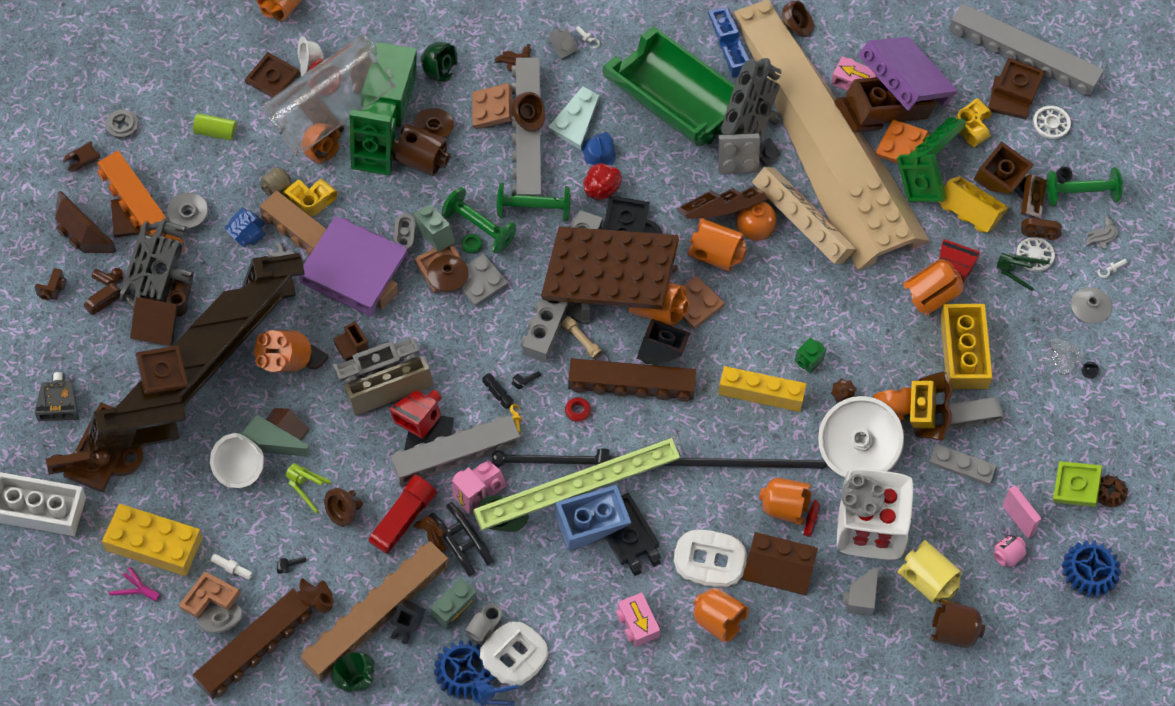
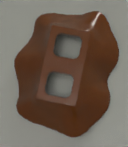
M944 371L930 374L918 380L933 381L936 386V395L942 392L945 393L944 403L936 404L935 418L936 414L944 413V423L942 425L935 424V428H913L918 438L942 441L951 423L952 413L949 409V401L953 394V388L947 373Z

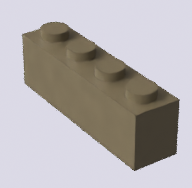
M420 356L411 361L348 383L344 387L355 416L405 398L413 391L420 392L434 386L427 362L423 356Z

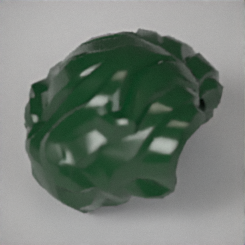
M352 652L341 657L333 667L332 682L335 687L348 693L364 691L369 688L374 681L375 663L373 658L362 652Z

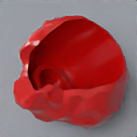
M603 163L593 165L583 180L584 192L587 197L598 201L613 195L622 183L621 172L617 167H610Z

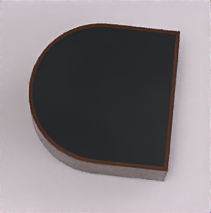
M311 344V356L306 367L309 369L320 368L329 358L328 354Z

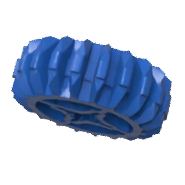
M1086 540L1083 542V545L1078 542L1075 548H1069L1068 553L1064 556L1065 561L1062 563V568H1064L1062 575L1068 576L1065 580L1066 583H1073L1071 590L1078 587L1079 595L1086 591L1088 598L1093 592L1097 598L1100 592L1106 595L1108 590L1114 589L1115 584L1119 582L1118 576H1120L1121 570L1118 568L1121 564L1116 561L1117 554H1110L1112 547L1106 550L1104 543L1098 546L1096 540H1094L1090 545ZM1089 555L1087 560L1075 561L1081 556ZM1108 576L1102 581L1094 582L1095 577Z
M460 640L458 646L452 642L450 643L451 649L444 646V654L438 653L437 658L439 660L434 662L436 667L434 675L438 676L436 683L441 684L440 689L442 691L448 689L447 695L451 696L455 692L456 698L459 699L460 694H464V698L467 700L469 697L468 693H472V687L476 685V681L484 680L492 674L484 668L483 661L479 658L481 652L480 644L477 643L472 647V641L469 640L467 645H463V641ZM460 655H466L462 659L455 658ZM474 659H477L481 664V673L476 672V669L472 666ZM447 665L455 672L453 681L445 672ZM467 666L468 671L464 669V672L460 673V667L463 669V667ZM464 680L472 681L470 683L461 684Z

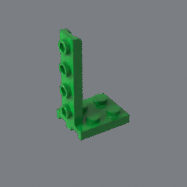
M956 117L945 119L944 123L937 127L931 135L927 136L921 144L917 145L910 154H901L897 157L908 202H943L946 199L936 154L965 128V119H956Z

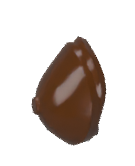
M798 0L790 1L784 5L782 19L785 25L800 36H809L814 29V22L805 5Z
M524 92L517 95L512 102V112L515 120L525 131L534 132L539 130L545 122L543 100L533 92Z

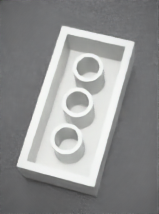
M0 472V523L75 536L86 500L83 487Z

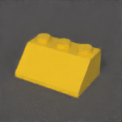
M961 176L947 181L944 187L946 199L943 202H939L943 209L947 211L952 210L958 214L957 217L964 222L969 221L975 225L974 228L982 233L992 231L1010 208Z

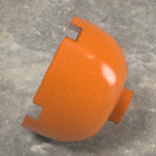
M326 123L313 124L305 131L302 137V150L312 161L322 164L328 157V163L340 148V145L337 143L338 138L341 139V134L332 125ZM319 150L327 154L325 156L318 155L316 151Z
M762 201L749 208L740 210L737 215L736 224L739 232L743 233L745 237L753 241H761L769 238L774 232L777 225V217L773 207L767 202Z
M911 387L900 388L901 390L896 391L891 389L874 394L873 398L887 404L896 413L900 421L904 420V416L910 414Z

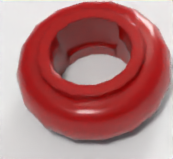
M575 397L566 403L565 414L570 420L581 422L589 417L591 407L585 399ZM580 405L584 408V411L582 413H574L572 408Z

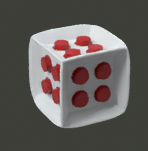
M870 469L849 470L846 473L843 486L856 474L871 477L884 486L885 499L880 511L867 517L857 516L848 511L841 499L837 528V550L845 554L891 560L901 558L908 543V532L911 524L913 504L912 478L887 471Z

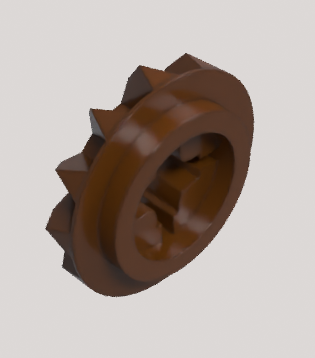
M1109 474L1101 477L1098 502L1107 507H1117L1123 504L1128 492L1125 481L1118 479V476L1114 477ZM1114 484L1115 492H1113L1109 497L1107 488H1110V486Z

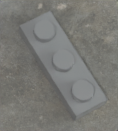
M939 444L935 445L929 461L930 465L988 486L997 466Z

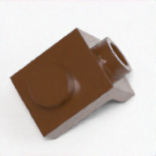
M54 268L47 286L42 284L35 285L34 288L37 296L47 301L50 299L57 300L60 291L65 289L66 278H64L61 269Z

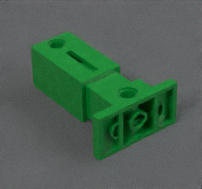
M381 42L377 43L361 93L362 109L361 111L351 109L349 115L351 169L391 175L395 128L402 126L417 76L416 48Z

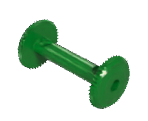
M1112 167L1108 181L1102 179L1069 181L1058 184L1055 172L1050 171L1046 176L1047 201L1051 206H1056L1058 193L1061 192L1071 194L1110 190L1112 201L1114 203L1118 202L1123 192L1121 172L1118 168Z
M504 182L499 184L497 191V215L499 218L503 217L504 206L564 210L563 222H566L570 215V188L565 186L564 198L504 194Z
M464 188L455 189L442 206V216L448 219L457 212L495 239L492 245V252L500 253L505 250L515 236L516 224L510 222L501 229L463 202L466 195Z

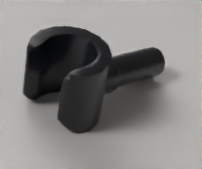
M538 371L524 378L520 374H516L512 378L513 382L511 384L517 389H522L527 382L540 377L541 373Z
M306 557L293 560L279 559L277 562V573H288L289 566L306 562Z

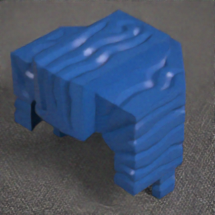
M244 207L225 226L228 233L244 248L250 243L255 245L266 235L262 229L265 225L263 220L257 214Z

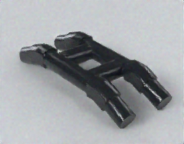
M450 502L446 507L458 523L447 529V526L435 513H431L429 517L434 519L441 530H445V534L442 537L456 555L469 577L476 572L465 554L467 550L475 546L487 566L493 563L494 560L484 542L481 541L465 518L463 512L453 502ZM464 530L470 539L458 545L453 535Z

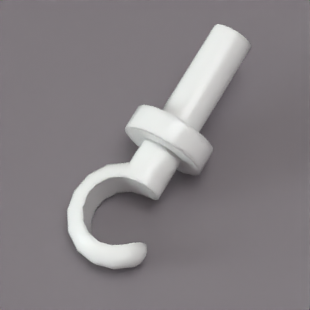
M580 26L576 27V30L584 37V41L587 40L589 43L596 41L598 43V46L593 47V49L600 47L598 39L591 38V34L586 33Z
M1123 259L1115 264L1113 262L1110 263L1109 267L1106 268L1108 272L1106 275H1101L1100 269H1098L1097 273L1101 278H1107L1111 271L1116 272L1117 268L1127 264V260Z

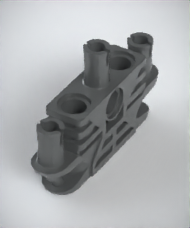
M762 58L759 61L748 60L743 64L725 113L721 128L723 135L759 133L760 140H762L768 121L774 125L779 124L781 121L775 117L782 118L781 114L772 110L780 87L778 83L774 82L780 78V75L775 72L779 74L782 72L779 68L771 65L769 58Z
M169 217L163 218L162 221L155 222L154 224L146 221L141 227L120 292V300L122 302L127 301L133 308V312L136 297L166 302L173 279L191 284L192 279L185 276L194 277L193 271L177 267L184 244L180 241L166 238V234L184 239L186 235L182 232L187 233V226L171 223ZM151 230H156L154 236L150 235ZM166 265L167 271L161 275L160 268ZM132 292H135V298L130 296Z

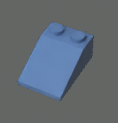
M617 485L555 503L554 515L568 551L589 545L631 524Z

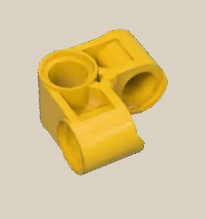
M976 98L969 105L961 109L956 119H965V128L959 134L972 147L978 146L991 137L988 128L981 121L989 119L992 112L979 98Z
M324 179L316 181L311 188H308L301 180H296L282 192V195L310 217H313L335 201L338 191Z

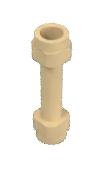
M569 316L562 322L561 325L567 333L571 332L582 343L590 357L595 360L602 355L603 351L600 349V346L597 343L593 344L577 327L578 323Z

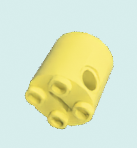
M926 540L919 545L916 552L912 550L904 559L907 563L903 564L897 572L932 604H936L943 598L950 600L960 589L962 571Z

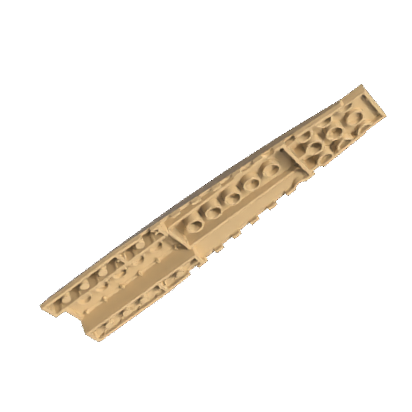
M764 0L734 11L733 15L741 28V33L753 59L759 61L762 58H769L771 65L779 68L782 72L781 74L775 72L780 75V78L774 81L780 85L774 102L775 107L782 116L784 127L787 129L789 138L797 151V155L804 166L806 175L810 179L812 188L827 218L856 248L850 258L857 270L876 264L878 256L909 244L914 249L929 243L928 236L894 178L880 158L876 156L875 151L861 132L854 133L834 103L837 99L783 23L770 0Z

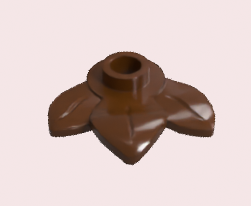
M301 578L299 582L300 591L297 592L300 599L306 604L314 606L319 612H329L332 609L333 599L332 591L327 583L322 580L315 587L304 578Z

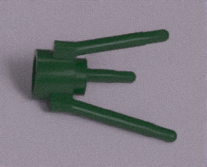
M1001 253L997 263V268L1002 270L1001 274L1010 277L1030 291H1033L1034 288L1010 273V270L1014 271L1016 265L1033 268L1032 264L1021 261L1050 264L1049 260Z

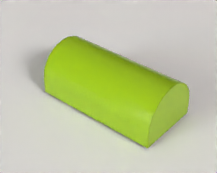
M197 113L193 122V133L232 141L238 124L236 120Z

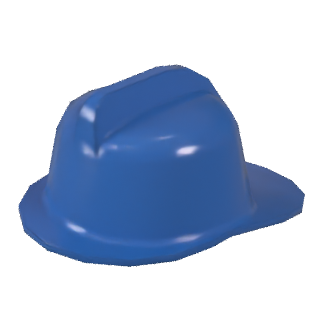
M609 133L596 134L595 137L583 141L582 151L586 164L597 165L603 163L605 165H613L616 153L613 139Z

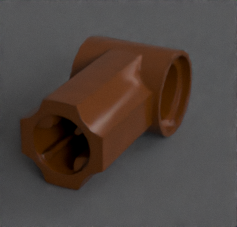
M185 276L192 279L191 284L175 279L173 281L171 292L167 296V302L180 303L178 304L176 317L183 316L188 310L187 303L193 283L192 277Z

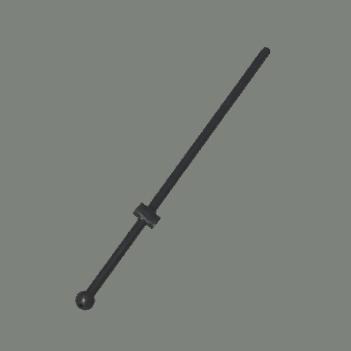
M605 448L597 449V455L595 456L508 455L503 451L497 450L492 453V463L497 467H501L505 463L598 465L619 456L609 455V449ZM679 458L662 466L824 469L827 467V463L824 460Z

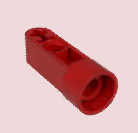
M413 475L403 488L401 496L372 532L368 542L385 554H388L423 508H427L438 494L436 489L423 478Z

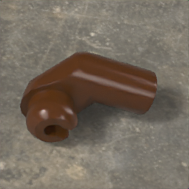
M114 268L112 273L106 274L95 269L91 277L104 285H109L111 283H119L123 279V271L120 268Z

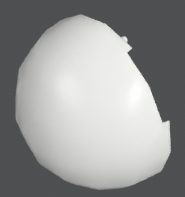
M232 433L223 436L215 443L211 451L210 465L214 476L220 483L227 487L242 488L250 486L259 478L264 468V454L249 438L238 433Z

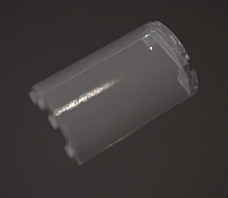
M362 34L358 35L263 104V108L271 123L279 131L282 139L296 157L347 122L351 109L362 111L395 87L392 80L394 75L388 67L384 69L377 59L379 56L376 51L378 47L366 34L364 36Z

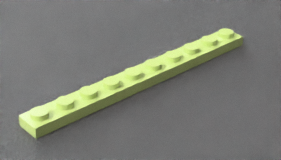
M670 438L475 508L474 514L482 531L549 507L558 501L582 495L676 461L680 456L673 439Z

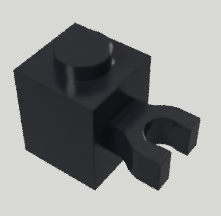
M408 600L400 603L391 623L398 628L392 632L390 638L396 639L398 633H401L404 637L401 643L407 644L410 639V633L419 628L426 609Z

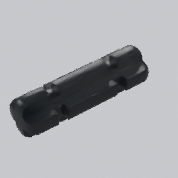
M491 373L483 376L482 382L486 387H489V391L498 401H501L500 404L505 409L510 408L514 404L512 397L507 395L506 390L498 381H495V377Z

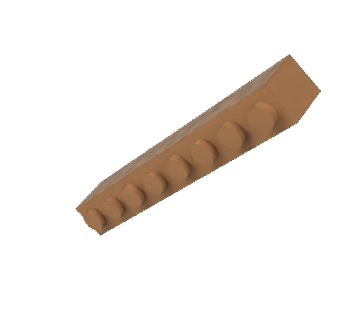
M277 190L260 205L262 220L267 224H273L279 234L282 236L287 235L296 247L299 248L301 246L306 250L307 255L310 256L326 228ZM392 279L375 304L380 309H383L398 294V284Z
M431 541L426 545H421L411 559H405L394 574H388L378 588L374 587L367 594L365 600L357 602L346 617H340L330 631L323 632L318 638L319 641L313 646L309 645L305 648L301 656L302 664L319 681L324 679L333 670L334 664L341 657L354 652L394 616L400 603L406 600L410 601L449 566L448 558Z

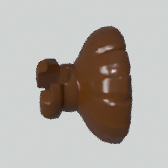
M333 488L325 494L324 506L326 513L332 522L338 526L345 527L350 525L355 519L356 510L363 506L361 498L357 501L354 500V496L357 494L354 490L347 492L341 488Z

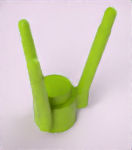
M293 463L286 472V477L290 479L288 484L297 491L315 513H318V509L300 489L298 484H304L307 479L318 485H322L323 482L331 484V481Z

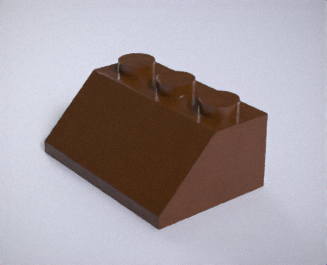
M754 532L743 580L806 596L818 547Z

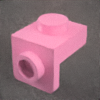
M489 460L472 470L486 485L488 496L495 495L507 486L501 470Z

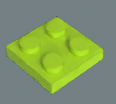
M1059 461L1053 502L1097 507L1103 470L1102 465Z

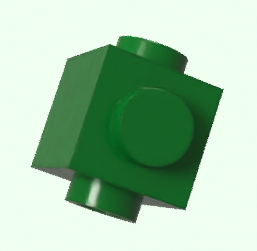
M810 337L797 350L795 362L811 374L824 361L826 349L821 342L815 341Z

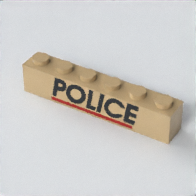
M764 167L752 181L757 188L765 192L766 197L834 264L845 263L856 250L775 168Z

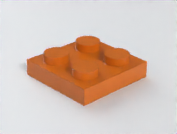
M892 120L875 154L877 157L898 163L897 157L899 155L910 154L930 134L927 130Z

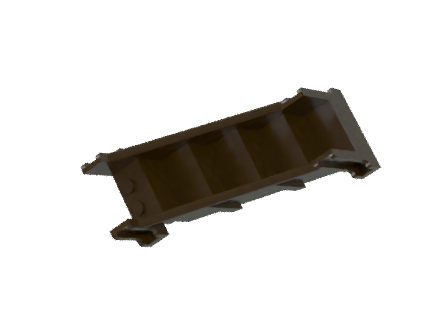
M300 253L252 258L242 287L240 289L223 291L173 345H179L188 388L144 395L140 380L115 408L94 411L87 436L91 455L101 450H107L109 454H112L116 451L178 440L179 432L176 422L186 420L184 406L282 299L296 295L292 277L305 274Z

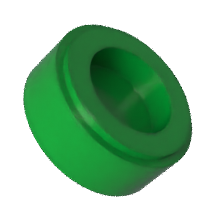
M467 234L463 237L461 242L462 249L466 253L475 254L481 250L482 240L478 235Z

